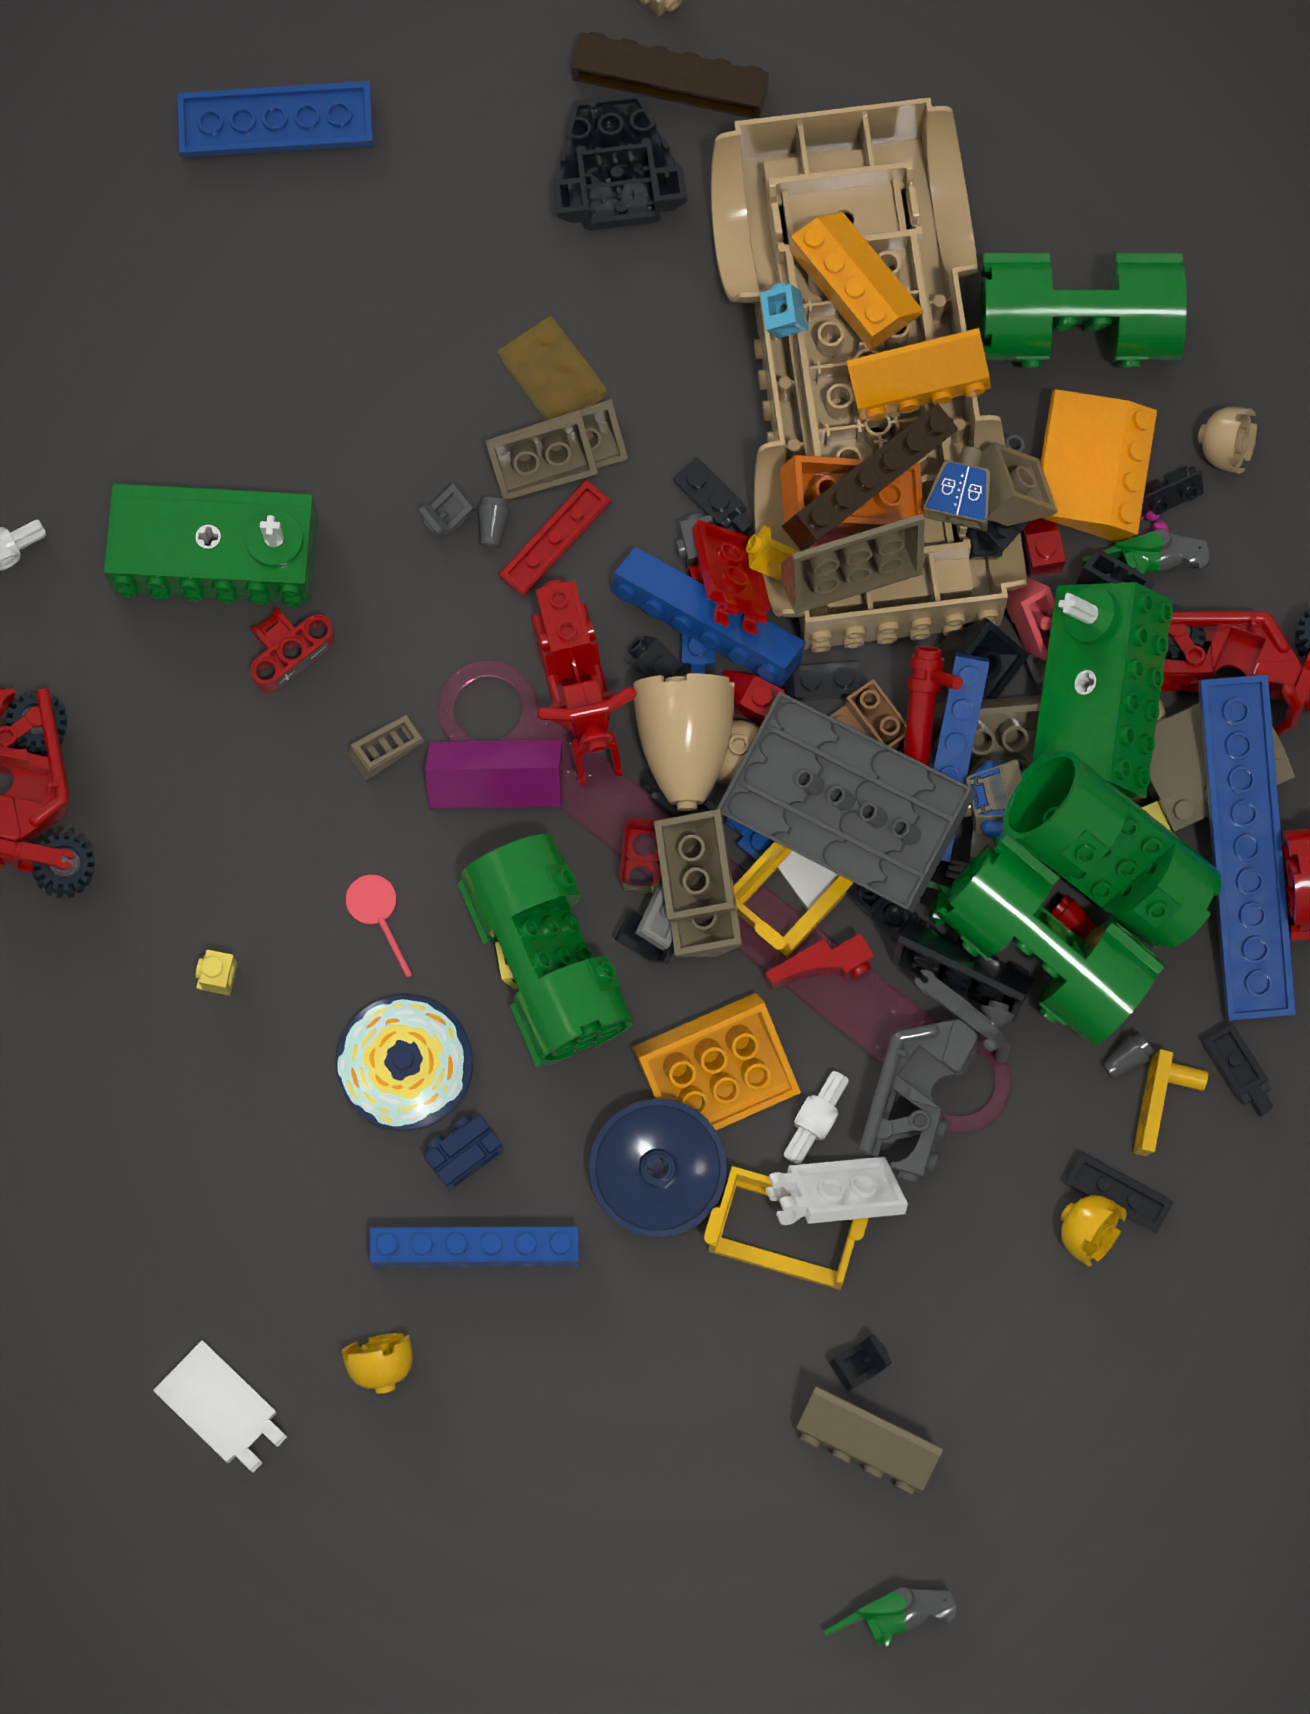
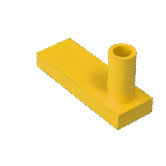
M1160 1049L1151 1055L1133 1154L1146 1157L1155 1152L1168 1083L1204 1091L1208 1081V1071L1172 1063L1173 1052Z

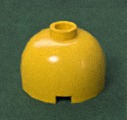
M1091 1195L1080 1199L1075 1204H1068L1061 1215V1220L1063 1221L1061 1237L1066 1250L1088 1267L1092 1266L1090 1262L1092 1258L1099 1262L1119 1237L1121 1231L1116 1226L1119 1219L1125 1222L1126 1209L1114 1201L1098 1195Z
M404 1333L378 1335L368 1338L369 1343L364 1344L360 1348L358 1341L343 1348L341 1351L342 1358L350 1378L363 1388H375L376 1394L395 1390V1383L402 1381L411 1370L413 1351L409 1335L404 1337Z

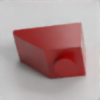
M1043 518L1031 520L1020 532L1029 578L1062 573L1065 565V556L1057 524Z
M725 670L722 676L729 678V682H734V713L760 726L778 692L780 691L785 694V690L755 675Z

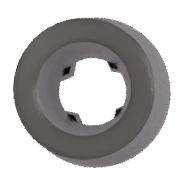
M482 497V504L478 505L481 545L500 546V540L511 510L508 508V500L496 497Z
M1137 1031L1132 1036L1128 1034L1102 1064L1111 1076L1116 1079L1119 1075L1150 1061L1148 1057L1154 1053V1050Z

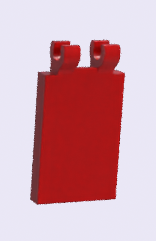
M698 519L692 527L707 599L716 601L713 615L714 622L728 626L729 613L737 615L740 612L744 614L742 630L756 636L758 633L756 628L757 622L763 624L767 622V612L771 609L763 574L749 568V555L746 552V547L751 537Z

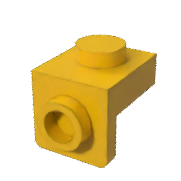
M765 525L757 535L753 534L746 547V552L749 555V568L781 581V563L791 554L800 552L771 539V528Z

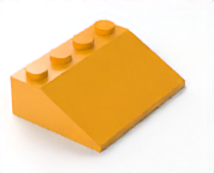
M1057 389L1053 390L1040 464L1058 512L1043 519L1116 543L1138 535L1157 410L1128 400Z
M757 993L632 1047L653 1098L677 1101L695 1109L712 1124L715 1130H719L801 1093L767 1007Z

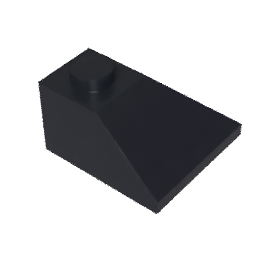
M987 618L949 634L939 646V649L942 650L941 657L944 658L942 671L950 674L952 673L956 652L989 658L990 663L982 700L997 699L1029 657V654Z

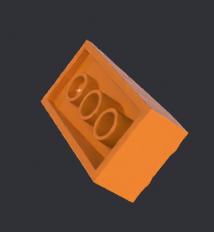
M794 455L780 468L783 522L786 523L865 459ZM920 463L914 464L827 534L864 532L919 514L924 516Z

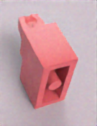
M1027 578V586L1007 591L1006 608L1011 621L1016 625L1026 652L1046 660L1055 600L1049 586Z

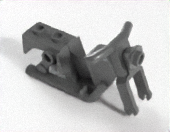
M921 970V973L928 980L927 983H923L922 980L915 977L917 987L926 996L933 998L959 1019L904 1029L892 1035L859 1150L865 1151L866 1155L876 1158L880 1156L883 1143L893 1144L897 1140L920 1135L912 1153L902 1161L891 1162L890 1165L893 1170L899 1172V1179L918 1183L919 1178L929 1180L930 1173H936L940 1162V1153H937L940 1139L945 1140L949 1130L950 1120L946 1119L947 1114L932 1098L934 1084L945 1076L954 1074L957 1076L965 1075L981 1046L982 1039L980 1035L986 1039L984 1041V1048L988 1051L996 1050L995 1060L998 1063H1005L1009 1057L1011 1042L998 1028L1003 1027L1014 1017L1013 1013L1008 1012V1005L996 1001H989L988 1006L981 1005V1013L936 978L929 970ZM897 1093L920 1109L913 1112L911 1116L890 1121Z

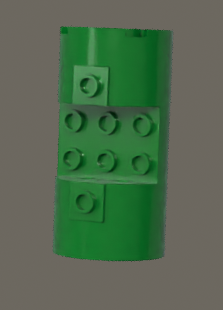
M984 253L982 255L981 277H987V279H984L983 283H981L979 294V331L982 342H986V346H984L986 361L1022 362V368H1041L1042 362H1047L1050 359L1052 331H1072V328H1075V326H1085V331L1088 332L1104 331L1105 328L1110 326L1112 362H1121V368H1141V362L1181 361L1185 343L1187 309L1183 253H1116L1113 256L1110 290H1053L1050 253Z
M1061 751L1052 755L1044 752L1021 773L1022 780L1013 791L1004 813L1003 825L1007 835L1154 949L1164 945L1169 949L1176 947L1200 929L1211 914L1207 908L1213 895L1219 896L1221 891V875L1214 865L1072 752Z
M1004 830L994 839L997 845L993 849L986 845L964 868L950 886L948 901L942 898L936 906L934 913L960 934V938L964 940L961 945L974 957L980 954L987 960L999 952L1015 936L1017 938L1015 944L1028 956L1035 953L1043 961L1041 966L1051 975V978L1038 996L1039 1005L1042 1006L1039 1011L1052 1023L1055 1024L1058 1020L1064 1026L1070 1027L1088 1044L1096 1046L1110 1036L1139 1005L1150 990L1158 974L1164 968L1163 960L1112 916L1082 940L1041 905L1053 885L1059 880V874L1013 840Z
M553 834L533 835L506 844L478 858L461 872L460 877L462 880L457 884L483 944L499 942L520 990L514 996L513 1000L515 1003L511 1004L510 1008L536 1067L557 1064L564 1059L573 1057L575 1052H580L591 1046L592 1048L600 1046L619 1036L632 1026L631 1022L635 1020L620 988L614 966L610 963L608 956L593 958L592 951L586 946L580 932L579 921L572 914L571 909L580 902L581 896L576 885L575 876L565 862Z

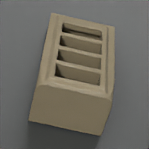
M405 714L352 743L349 747L348 757L364 780H367L423 744L424 739ZM401 729L408 742L404 743L396 731ZM389 736L397 748L392 749L385 738ZM376 744H378L384 755H379L374 748ZM365 751H366V753L368 754V756L370 757V759L372 760V762H370V760L368 759V757L365 755V753H364Z

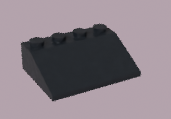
M912 920L909 922L897 940L893 964L926 980L927 978L921 973V970H929L958 995L980 1006H988L989 1001L1006 1004L1009 1006L1008 1012L1014 1014L1012 1021L1015 1022L1035 980L1029 977L1030 972L1014 964L1011 967L998 962L999 957L996 955L987 960L980 954L974 957L961 945L964 940L960 937L950 935L948 938L937 933L938 929L934 925L920 920L919 923Z

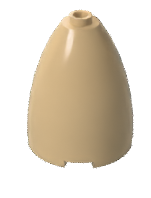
M686 674V676L668 677L665 679V682L662 675L637 680L633 684L637 692L636 698H634L635 714L642 748L650 770L660 790L670 804L677 805L678 811L697 810V805L704 803L714 787L728 750L734 715V682H729L728 677L712 674Z

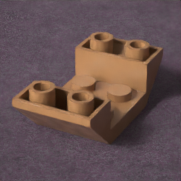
M874 679L846 697V704L830 715L831 718L895 750L904 742L906 721Z

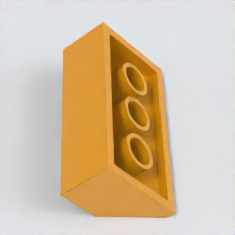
M843 212L817 217L791 235L790 253L870 351L923 314L924 310Z
M979 328L846 361L860 420L878 421L885 418L889 413L897 411L910 413L919 409L921 405L929 403L943 405L950 402L954 397L962 395L975 397L983 394L986 389L991 388Z

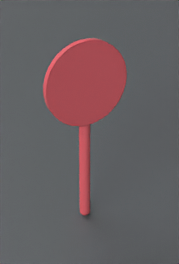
M378 875L359 877L350 885L346 894V906L349 913L361 923L369 925L380 924L405 976L411 977L412 972L385 921L393 913L396 906V893L393 886L388 880Z

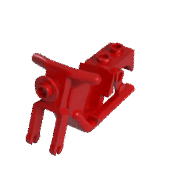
M563 580L550 581L544 585L545 587L536 589L537 603L541 613L531 617L553 703L549 707L538 709L537 717L543 721H557L560 727L577 737L571 744L580 786L587 784L582 755L585 753H597L610 748L615 776H623L615 734L608 731L609 720L612 712L636 698L637 692L633 687H627L615 695L613 691L607 690L598 644L595 642L593 624L590 621L586 604H581L575 580L568 582Z

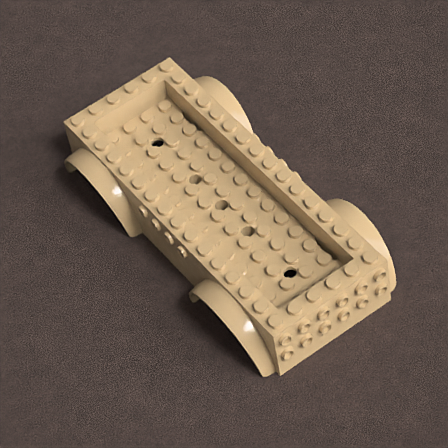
M931 98L734 121V131L722 133L715 138L711 166V213L717 265L724 291L729 300L735 303H754L759 339L754 340L756 359H762L763 370H758L760 390L767 391L768 401H762L765 421L771 420L772 432H767L768 443L759 447L754 477L755 534L757 535L765 525L771 528V539L798 551L801 550L782 528L784 522L780 468L794 455L867 459L934 406L933 403L921 405L919 409L910 413H901L900 411L889 413L885 418L878 421L860 420L846 361L967 331L959 278L978 272L971 214L953 110L948 106H932ZM778 206L783 207V217L785 220L788 241L787 245H784V242H782L783 232L780 211ZM838 212L850 214L854 219L853 225L924 310L922 315L871 351L790 253L791 235L817 217ZM778 283H789L799 289L802 295L805 322L808 324L809 330L780 339L765 330L760 293L771 290V287ZM962 395L952 398L946 404L940 405L957 426L958 430L917 462L920 463L923 508L944 460L959 463L963 447H973L983 452L994 442L1006 446L1001 418L996 415L980 416L977 396L967 397ZM876 427L882 429L883 432L876 433L870 429ZM925 518L923 575L798 614L794 613L782 582L763 574L770 606L774 614L778 617H799L801 638L806 641L804 650L811 649L812 652L818 653L830 650L831 646L844 645L845 648H858L863 646L864 642L877 641L878 644H890L896 642L897 638L910 637L911 640H922L929 638L930 634L943 633L945 636H948L986 618L996 626L1001 625L1008 599L1007 591L1027 586L1021 534L1019 533L1002 552V557L995 560H969L971 542L970 538L966 537L967 527ZM853 532V533L849 534V536L854 535V534H858V533H861V532Z

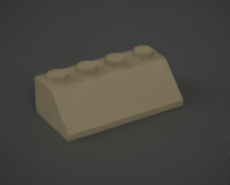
M815 1387L796 1428V1432L801 1434L799 1440L817 1449L822 1444L833 1450L831 1456L847 1464L854 1460L864 1465L862 1471L879 1480L884 1475L896 1481L895 1488L912 1496L915 1491L923 1492L943 1452L942 1448L818 1387Z

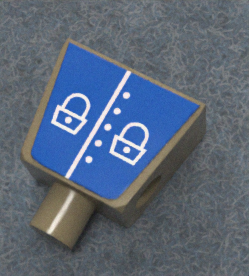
M963 447L959 463L944 460L924 504V518L987 531L991 470L979 467L982 456L981 450L973 447Z

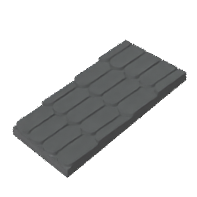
M779 691L717 809L722 811L723 816L913 913L977 791Z

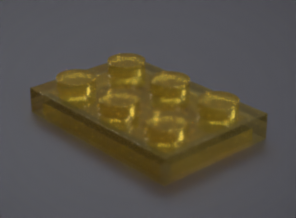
M551 315L498 350L500 359L546 420L589 407L608 395L607 388Z

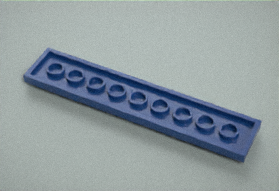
M1268 675L1199 680L1198 688L1213 865L1219 870L1221 875L1220 895L1216 896L1225 1017L1226 1020L1230 1021L1296 1015Z

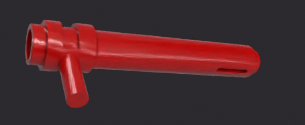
M916 646L914 654L910 656L909 666L913 669L912 674L908 675L907 683L910 695L903 754L929 766L937 692L941 691V685L959 690L963 685V680L961 677L942 671L944 658L941 657V649L930 646Z

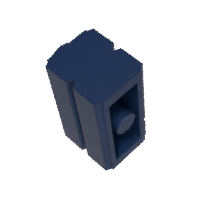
M479 1114L473 1118L470 1115H466L453 1126L456 1131L445 1139L442 1135L436 1137L425 1147L428 1152L423 1155L424 1159L449 1192L504 1151L501 1142Z

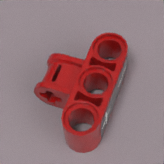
M276 607L272 610L273 614L260 625L250 627L254 636L266 649L264 653L253 661L250 668L251 676L257 689L264 693H273L279 690L334 645L335 632L331 621L326 616L321 614L312 615L297 627H294ZM324 628L327 630V634L321 639H315L311 637L313 630ZM292 648L302 651L296 659L290 660L285 657L286 652ZM265 669L276 671L275 675L269 680L259 678V674Z

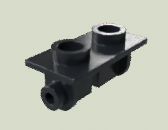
M1184 466L1164 476L1168 484L1166 486H1163L1159 479L1146 484L1142 504L1144 520H1147L1146 514L1150 510L1153 514L1160 515L1175 506L1192 501L1204 494L1202 472H1197L1193 466L1190 468Z

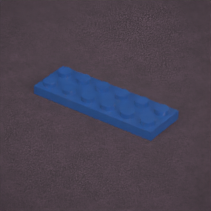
M370 81L177 93L180 158L374 146Z

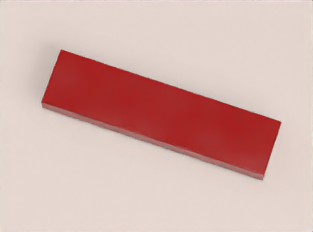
M586 479L499 573V578L521 597L525 598L609 507L611 499Z

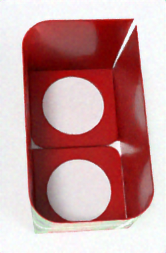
M631 818L625 824L620 873L623 891L654 893L659 886L661 869L660 865L656 863L659 861L654 826V821H658L657 819ZM646 833L654 837L656 849L651 855L640 856L633 850V840L639 834ZM638 866L649 868L653 873L652 884L650 886L632 885L630 882L631 871Z

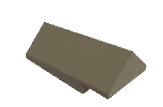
M612 399L486 440L502 498L506 500L597 475V468L628 460Z
M717 809L654 821L667 919L671 923L675 956L718 957L742 946L743 942L722 811Z

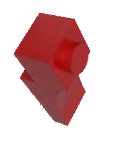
M861 933L832 950L825 939H822L766 972L765 981L773 991L795 980L815 975L841 974L844 980L850 976L857 979L872 969L870 965L873 964L875 956Z

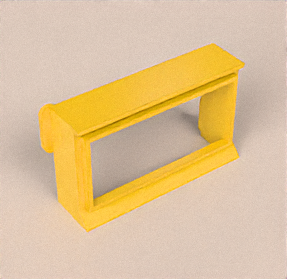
M774 842L734 885L738 916L753 927L760 937L776 950H780L788 958L846 895V891L854 883L839 876L787 934L782 937L744 905L792 852Z
M732 1166L720 1208L716 1207L711 1211L705 1231L704 1240L709 1244L708 1252L841 1290L854 1243L863 1238L869 1218L851 1219L852 1222L838 1271L721 1238L736 1187L768 1196L766 1187H773L769 1176Z

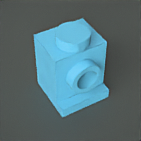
M778 283L773 285L771 290L760 293L765 330L780 339L809 330V326L805 322L802 295L799 289L789 283Z

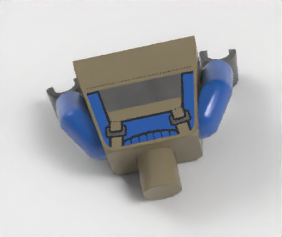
M992 760L986 761L966 778V785L977 791L964 817L971 816L975 833L996 838L1005 830L1003 819L1007 803L1013 791L1022 780L1020 772L1022 765L1018 760L1008 763Z

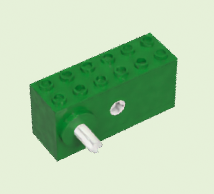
M113 484L104 574L113 593H117L118 596L124 598H135L137 594H144L158 600L170 599V596H181L183 599L193 602L202 601L203 598H216L218 602L228 604L235 603L236 600H249L250 603L255 605H268L269 601L282 602L283 605L289 607H300L302 603L311 604L318 513L313 495Z
M1137 582L1057 586L1032 763L1044 752L1052 755L1061 751H1069L1078 756L1127 797L1146 798L1147 788L1151 779V758L1155 749L1156 721L1160 712V692L1164 682L1163 670L1165 655L1168 651L1169 625L1173 616L1172 600Z

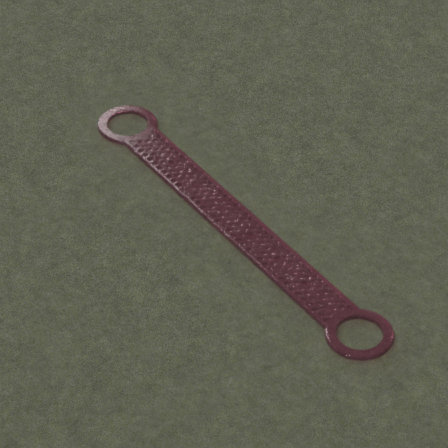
M498 661L475 662L454 673L442 689L438 702V717L446 737L450 742L481 741L465 734L455 720L454 704L459 692L471 681L483 677L499 678L512 685L522 701L521 718L511 733L494 741L563 740L562 807L559 808L621 857L625 824L629 819L663 820L671 818L654 805L649 799L650 795L624 774L623 776L616 777L613 766L597 753H585L582 755L587 784L580 786L571 744L577 737L560 727L557 721H543L537 717V711L540 708L538 707L536 693L529 680L516 668ZM639 834L633 840V850L640 856H649L656 849V841L649 834ZM729 858L734 886L747 871ZM645 866L636 867V869L653 881V873L649 868ZM762 885L744 904L782 937L803 916L765 885ZM738 916L743 945L737 947V949L766 972L822 939H825L831 950L839 946L836 941L816 927L798 948L786 958L780 950L772 947L755 932L753 927ZM872 970L857 979L850 976L844 980L841 974H824L805 977L784 985L882 1064L885 1060L890 1039L894 1033L904 1029L938 1023ZM982 1037V1043L977 1053L988 1062L993 1071L995 1079L993 1096L989 1103L975 1114L969 1116L947 1114L946 1119L950 1120L949 1132L967 1133L986 1127L1001 1114L1008 1102L1011 1091V1076L1007 1062L998 1063L995 1060L996 1050H986L984 1048V1041L986 1039Z

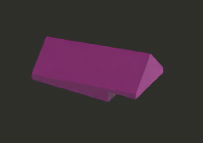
M563 740L430 742L425 768L429 809H530V807H562Z

